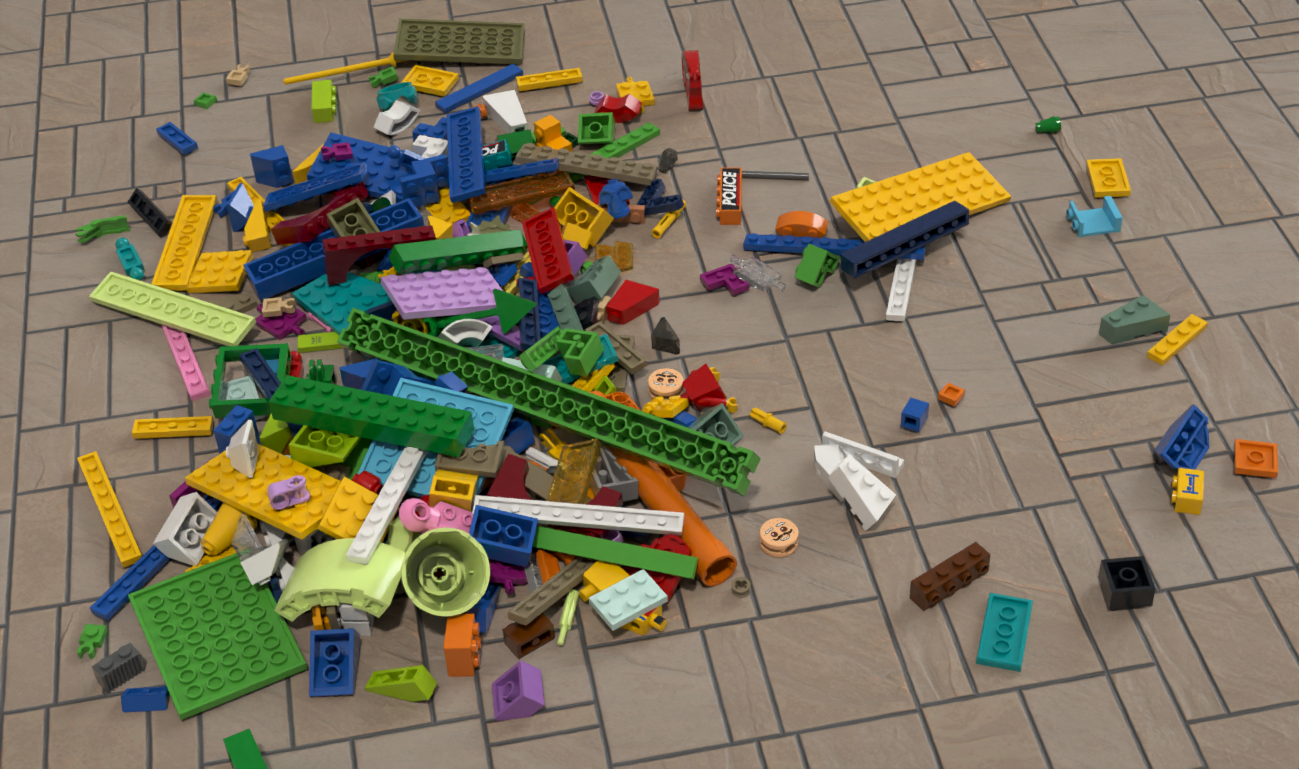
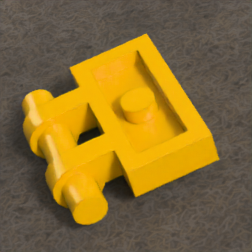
M657 396L651 402L645 404L642 411L659 418H674L689 406L688 398L671 396L668 400H665L663 396Z

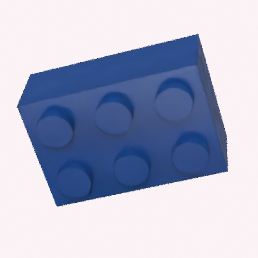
M476 505L469 534L482 545L488 559L527 567L538 519Z

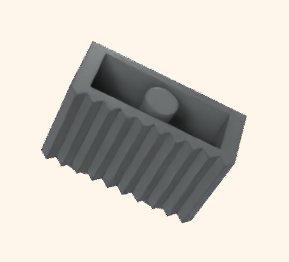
M131 643L120 647L117 651L106 658H102L92 666L97 682L107 693H111L115 688L122 686L126 681H130L137 674H141V671H145L140 652Z

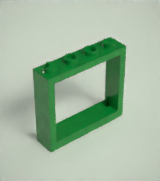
M288 343L219 347V353L215 356L217 367L213 370L214 384H211L212 399H209V409L213 410L215 418L226 417L236 405L253 410L254 416L271 415L269 402L266 398L221 400L226 363L240 361L239 354L257 348L265 360L279 359L277 378L282 382L286 375L290 374L291 352Z

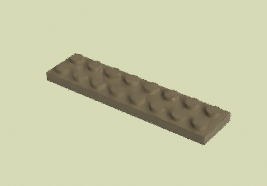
M532 143L523 144L515 158V163L520 164L558 158L559 167L557 170L609 179L618 178L621 181L650 186L657 173V166H653L651 163L641 164L633 160H619L616 157L605 158L598 154L587 155L584 152H569L567 149L557 150L552 149L550 146L539 147Z

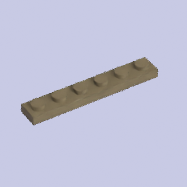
M577 557L509 610L508 619L526 626L583 580L584 572L598 560Z

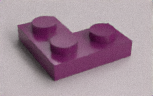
M732 263L700 274V281L708 291L723 285L727 287L732 295L749 290V283Z

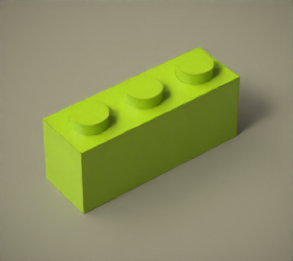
M332 80L312 81L311 110L314 123L334 121V114H337L336 86L332 85Z

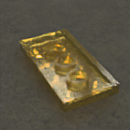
M598 438L562 447L546 501L574 504L585 503L601 447V442Z

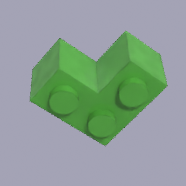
M808 244L803 251L802 261L796 268L795 278L820 288L826 272L834 274L840 256Z
M564 328L556 340L570 374L587 376L604 350L599 335L596 332Z

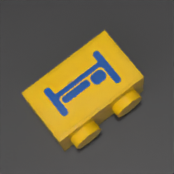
M1178 468L1177 476L1173 475L1172 488H1175V491L1172 490L1171 503H1175L1174 512L1200 515L1203 504L1204 471Z

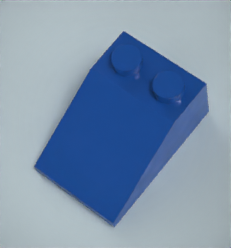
M354 628L310 631L309 697L354 695L360 648V634Z

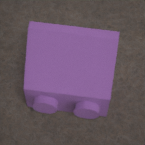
M520 660L492 683L495 720L501 721L530 717L544 706L540 669Z

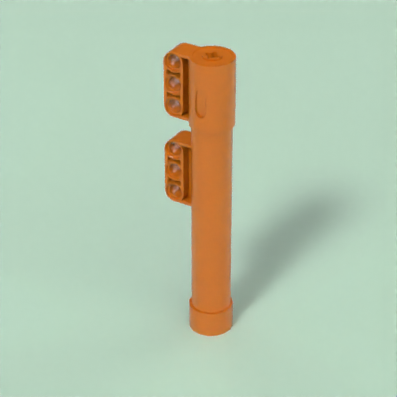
M599 391L590 392L640 410L624 392H614L606 395ZM604 445L616 457L621 467L624 466L627 469V473L639 481L638 496L649 510L684 513L682 536H676L687 543L692 551V557L699 558L696 574L707 586H716L730 578L736 569L737 560L723 542L714 536L679 492L686 486L687 475Z

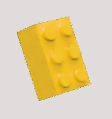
M570 187L554 207L561 226L569 222L593 233L589 243L593 247L614 219L604 209Z

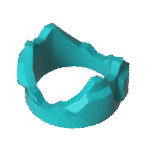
M403 82L377 91L378 96L376 100L378 107L382 108V111L385 112L392 107L394 101L398 100L400 96H404L410 103L416 104L418 95L416 88L412 86L411 82Z

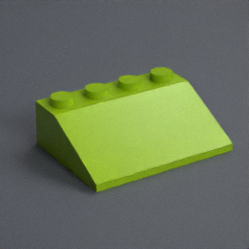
M303 425L289 443L291 459L309 467L344 462L361 437Z

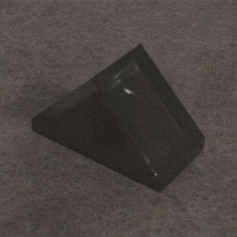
M662 317L651 334L652 349L678 355L680 354V340L666 318Z

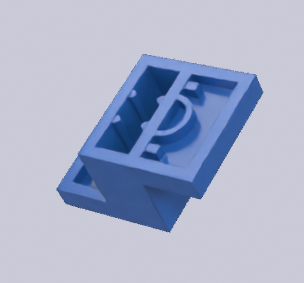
M442 154L411 162L413 175L400 178L403 200L409 198L415 207L439 202L438 188L449 186V170L446 155Z
M374 359L361 390L393 396L400 378L433 386L436 384L433 380L417 377L405 366Z

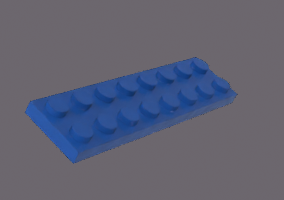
M479 106L447 115L449 195L452 203L485 194L481 111Z

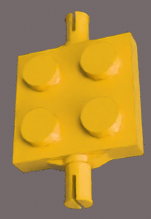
M627 77L626 82L616 83V91L619 98L630 94L642 102L641 113L644 112V106L655 104L648 81L634 82L632 77Z

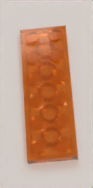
M556 170L549 174L542 173L532 177L529 176L485 186V194L466 200L473 214H483L486 211L500 210L504 207L517 206L521 203L534 202L538 199L564 194L569 187L575 190V185L567 171Z

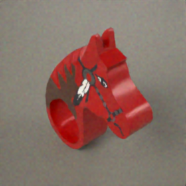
M682 51L683 83L686 85L688 110L703 109L699 51Z

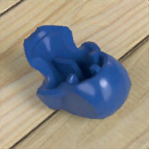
M618 178L608 180V184L604 185L599 193V204H607V212L615 220L616 218H624L630 212V207L626 200L633 198L631 190L624 182L618 181Z

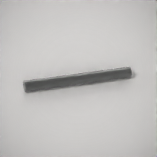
M742 171V178L809 180V173Z

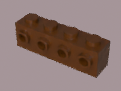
M977 542L971 544L912 580L910 584V599L923 611L929 609L989 571L991 554Z

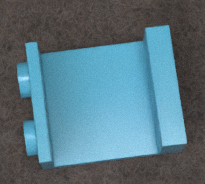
M1111 196L1104 197L1102 208L1078 211L1074 202L1069 201V209L1066 210V216L1068 220L1070 219L1072 229L1076 231L1078 237L1121 232L1123 217Z

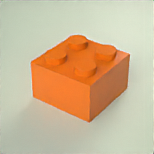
M474 614L447 616L443 649L448 677L475 676V669L480 666V655L477 654V651L481 650L482 639L478 637L479 623H475Z

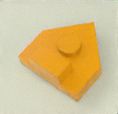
M320 604L312 606L314 629H331L326 606H321Z

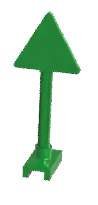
M495 288L493 289L496 308L451 317L423 318V323L429 322L431 331L427 334L435 336L443 331L445 327L458 320H478L499 316L502 332L505 334L531 311L537 303Z

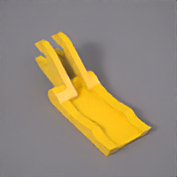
M547 429L545 431L547 434H550L549 437L543 433L539 435L540 438L544 439L541 443L549 449L547 453L550 457L571 468L582 461V452L579 449L570 447L565 441L561 442L552 430Z

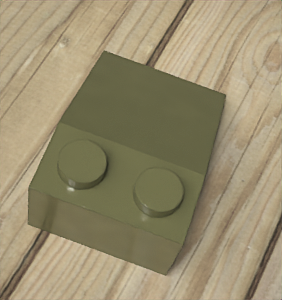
M359 198L326 214L327 224L336 238L380 232Z

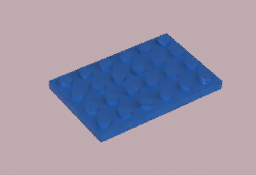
M330 132L323 146L332 148V144L349 142L353 159L335 160V157L329 160H323V154H321L320 150L307 174V180L365 162L367 170L363 182L368 195L380 198L392 190L396 194V203L403 201L400 178L413 175V171L397 164L399 158H389L387 155L389 147Z

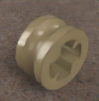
M738 577L732 581L731 586L734 596L744 598L750 594L751 584L747 578Z

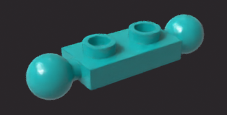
M126 238L117 239L115 243L116 253L126 275L130 274V278L141 281L144 278V268L133 244L130 245Z

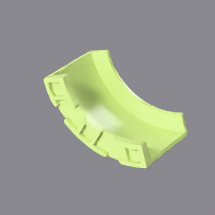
M355 538L336 539L319 544L308 550L297 560L274 611L293 622L302 613L310 610L312 606L319 604L321 606H339L340 603L352 604V608L363 610L380 618L390 606L400 581L405 552L379 542L368 564L349 562L346 559V553Z

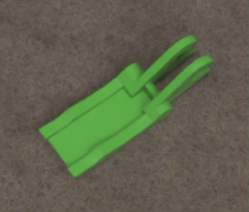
M123 215L93 220L90 224L78 227L75 230L79 232L76 233L77 237H85L77 239V241L84 243L93 237L100 238L107 234L130 231L126 216Z

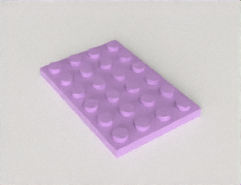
M483 267L470 270L424 272L421 274H391L381 277L380 282L403 320L460 315L496 308L493 289L502 290L488 269Z

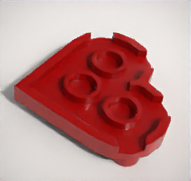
M672 534L655 539L651 546L640 545L687 556L692 554L687 543L680 537ZM621 565L623 570L630 576L642 570ZM645 570L667 595L669 602L682 577Z

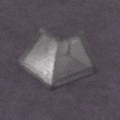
M244 512L240 514L231 542L240 561L264 550Z

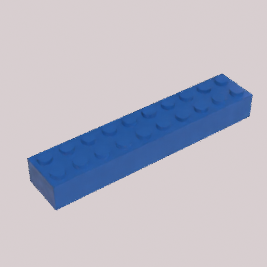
M409 198L369 214L380 232L425 226L422 215ZM332 230L319 234L310 242L296 243L244 264L248 281L259 300L270 298L273 295L285 292L288 289L324 275L323 239L336 238ZM382 248L370 251L359 257L355 262L389 248Z

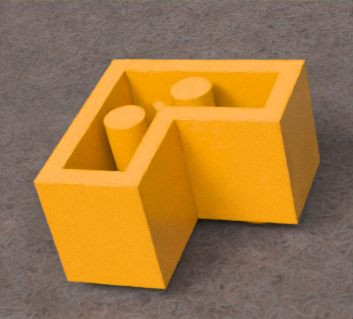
M548 115L534 122L535 146H550L552 149H567L569 152H573L572 143L561 134L560 121L552 115Z

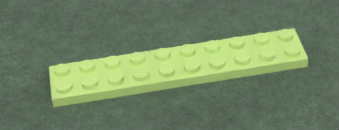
M110 272L89 296L92 302L226 346H238L256 323L255 317L114 272Z

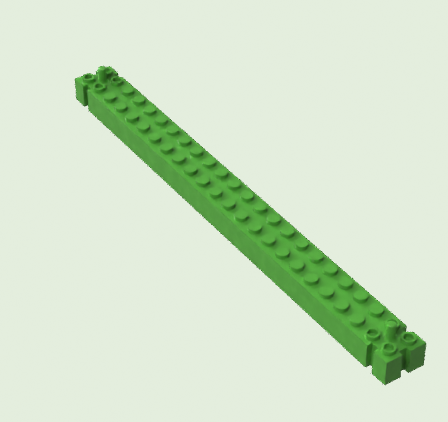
M352 308L347 322L350 324L347 329H342L337 340L340 345L358 354L362 353L372 359L377 358L380 361L405 366L413 374L433 380L434 382L440 375L453 372L468 385L466 394L512 404L514 411L714 486L720 488L724 486L730 492L745 496L751 481L747 478L749 472L755 473L761 459L754 451L740 446L736 448L732 443L530 372L372 314L369 315L356 308Z

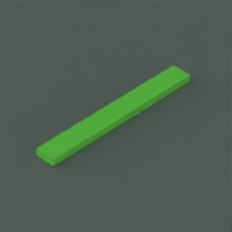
M536 526L532 547L693 580L699 559L697 557Z

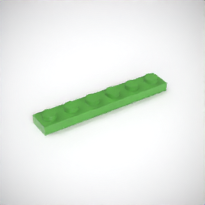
M559 326L519 355L522 365L529 369L530 372L559 350L556 340L562 333Z

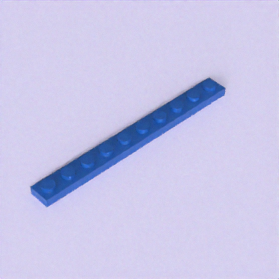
M752 233L746 234L743 249L803 253L808 244H812L835 255H840L865 241L863 239H831L827 237L813 238L809 236L795 237L791 235L776 236L773 234L758 235ZM926 245L897 259L924 260Z
M208 494L202 497L218 512L223 503L222 501ZM153 545L90 607L91 613L108 621L129 600L128 594L140 590L171 558L164 555Z

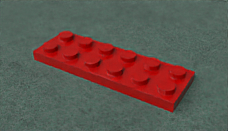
M551 207L523 221L524 234L539 292L543 294L558 287L560 284L574 279L555 208Z

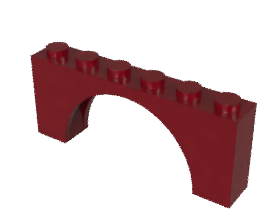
M363 180L357 185L350 184L342 190L336 191L334 189L328 194L323 195L326 203L324 207L298 218L280 221L272 227L271 231L277 245L310 242L329 227L326 214L357 198L362 202L369 196Z
M433 226L323 239L325 275L328 285L346 283L347 273L352 264L359 257L370 251L393 248L397 244L436 240Z
M508 453L487 496L532 500L525 489L526 478L529 472L527 460ZM602 486L598 494L586 505L621 507L623 504L622 493ZM547 524L555 530L562 529L566 532L606 539L610 529Z

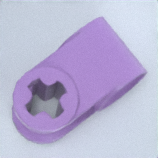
M298 475L270 484L267 488V495L272 508L280 510L309 500L310 493L305 487L306 479Z

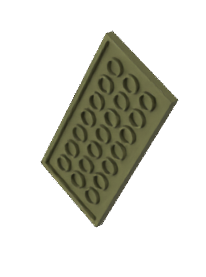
M399 18L393 54L394 60L522 64L525 23Z

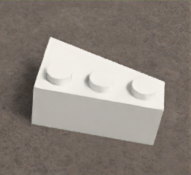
M850 454L837 464L828 476L842 499L845 498L852 507L850 510L853 515L856 514L863 523L862 528L864 531L878 521L896 496L893 491Z

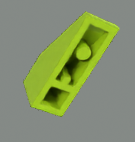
M423 665L373 671L364 689L368 692L414 702L429 700L437 685V681Z

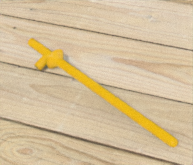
M392 52L389 58L285 78L283 83L288 85L388 64L396 68V63L403 61L394 60Z

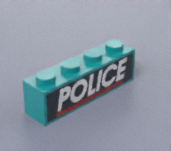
M506 139L483 145L484 171L512 164L511 150Z

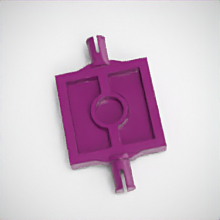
M263 304L257 306V311L262 313ZM294 307V313L282 312V316L263 317V314L255 319V325L278 340H282L292 332L297 335H304L305 330L300 328L299 325L307 317L304 312Z
M488 559L490 564L489 582L503 583L507 594L514 593L513 584L526 585L527 578L523 566Z

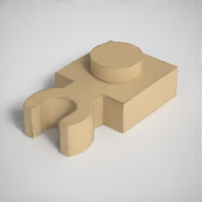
M238 64L237 70H232L226 77L227 84L242 86L248 78V73L250 72L249 65L242 68V64Z
M604 295L598 303L596 323L599 321L603 323L607 320L606 306L610 302L611 297Z
M282 297L264 299L263 317L282 316V312L294 313L295 299L288 298L283 301Z

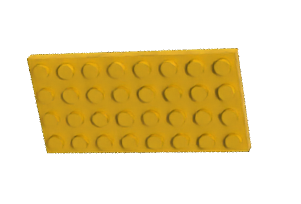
M258 443L259 455L253 477L249 478L231 467L230 458L227 459L226 450L185 477L187 485L301 540L317 529L341 482ZM298 475L306 479L305 487L310 493L309 500L280 510L272 508L267 495V488L270 484Z

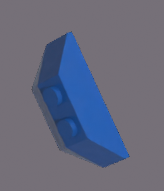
M1194 404L1191 405L1170 425L1155 451L1175 470H1178V468L1195 470L1209 449L1208 417Z

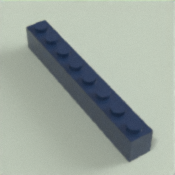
M954 200L840 254L841 270L855 279L969 225V209Z

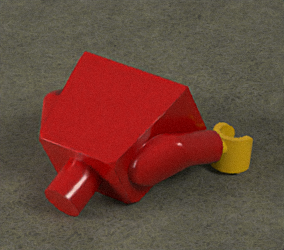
M704 364L698 370H693L682 382L686 393L682 394L681 398H688V403L693 402L697 410L712 408L721 403L730 413H735L738 410L737 400L734 397L726 401L727 397L718 383L721 373L717 372L715 367L709 368L707 364Z

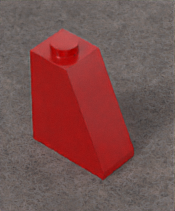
M625 280L606 306L607 320L625 325L656 307L660 303L659 289Z

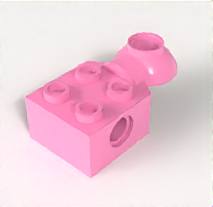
M411 498L403 502L399 509L401 523L412 532H421L420 536L427 531L443 527L456 528L469 534L473 518L472 512L442 501L429 507L421 499ZM415 510L419 513L420 517L416 515Z

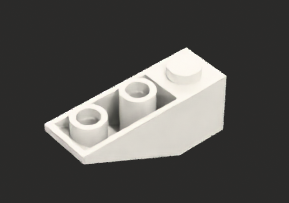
M838 444L814 446L816 475L838 500L844 503L845 498L842 499L828 478L837 464L844 459L843 452H839Z

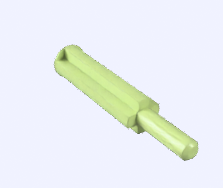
M574 589L567 592L559 621L560 633L557 641L559 646L564 644L566 632L570 631L579 599V593Z

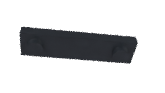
M136 188L128 203L159 236L164 237L170 229L172 222L142 190Z

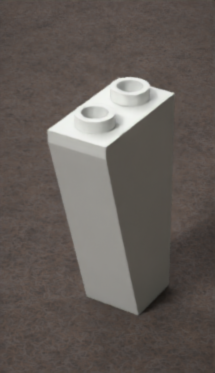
M515 90L483 96V104L486 106L487 114L506 134L528 130L527 121Z

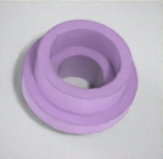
M600 91L592 92L589 102L597 106L604 97L603 93Z

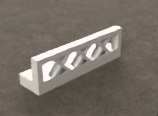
M826 431L822 435V445L838 444L839 452H843L844 458L850 454L865 468L896 478L904 466V459Z

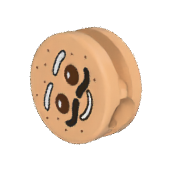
M669 368L654 371L648 378L649 396L651 399L663 396L665 400H668L671 396H681L684 394L683 376L678 371Z
M773 518L766 521L760 528L761 549L773 557L791 555L798 547L799 532L797 526L785 518Z

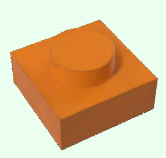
M947 383L938 393V400L955 407L965 396V390Z

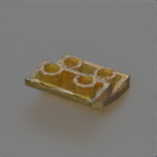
M615 241L614 246L596 244L595 261L598 258L610 255L621 272L633 269V243Z

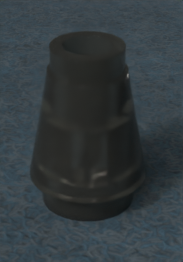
M667 148L662 152L658 167L661 173H667L678 160V153L674 149Z

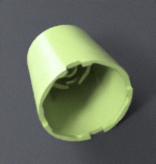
M436 528L419 536L407 549L401 567L402 583L408 597L423 611L436 616H454L471 609L484 595L490 578V564L484 548L470 534L456 528ZM437 568L440 569V572L443 571V576L439 580L433 574L437 571Z

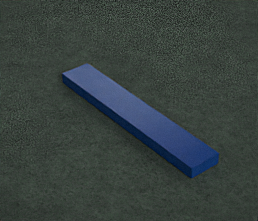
M511 64L435 101V106L442 112L447 113L516 79L518 76H522L523 70L515 64Z

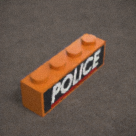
M742 167L721 168V175H717L716 218H720V225H741Z

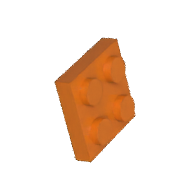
M1235 439L1234 473L1277 478V444Z

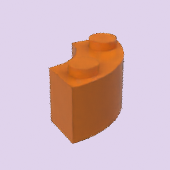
M792 211L778 217L775 231L781 236L822 238L826 235L828 221L811 212Z

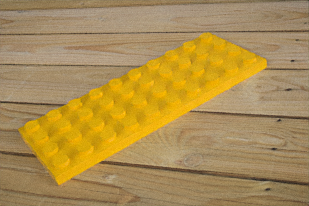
M970 152L832 196L830 203L866 242L954 200L968 208L969 215L1009 202L1012 196Z

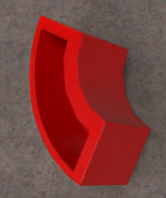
M606 94L597 104L594 113L612 112L615 123L627 122L639 114L642 102L630 94L620 98L611 97Z

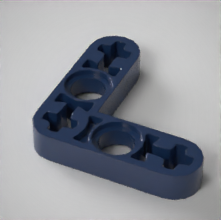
M655 179L652 181L651 186L648 185L637 205H645V215L677 211L684 206V202L680 195L661 197L666 187L662 179Z

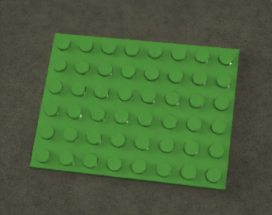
M249 548L128 594L180 720L308 669L284 617L274 611L277 603L267 583L260 586L257 582L252 585L240 563L252 556Z

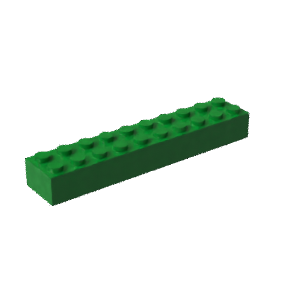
M286 375L269 400L274 420L455 457L460 456L474 431L471 411Z

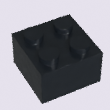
M1144 556L1101 560L1098 578L1109 610L1152 606L1156 588Z

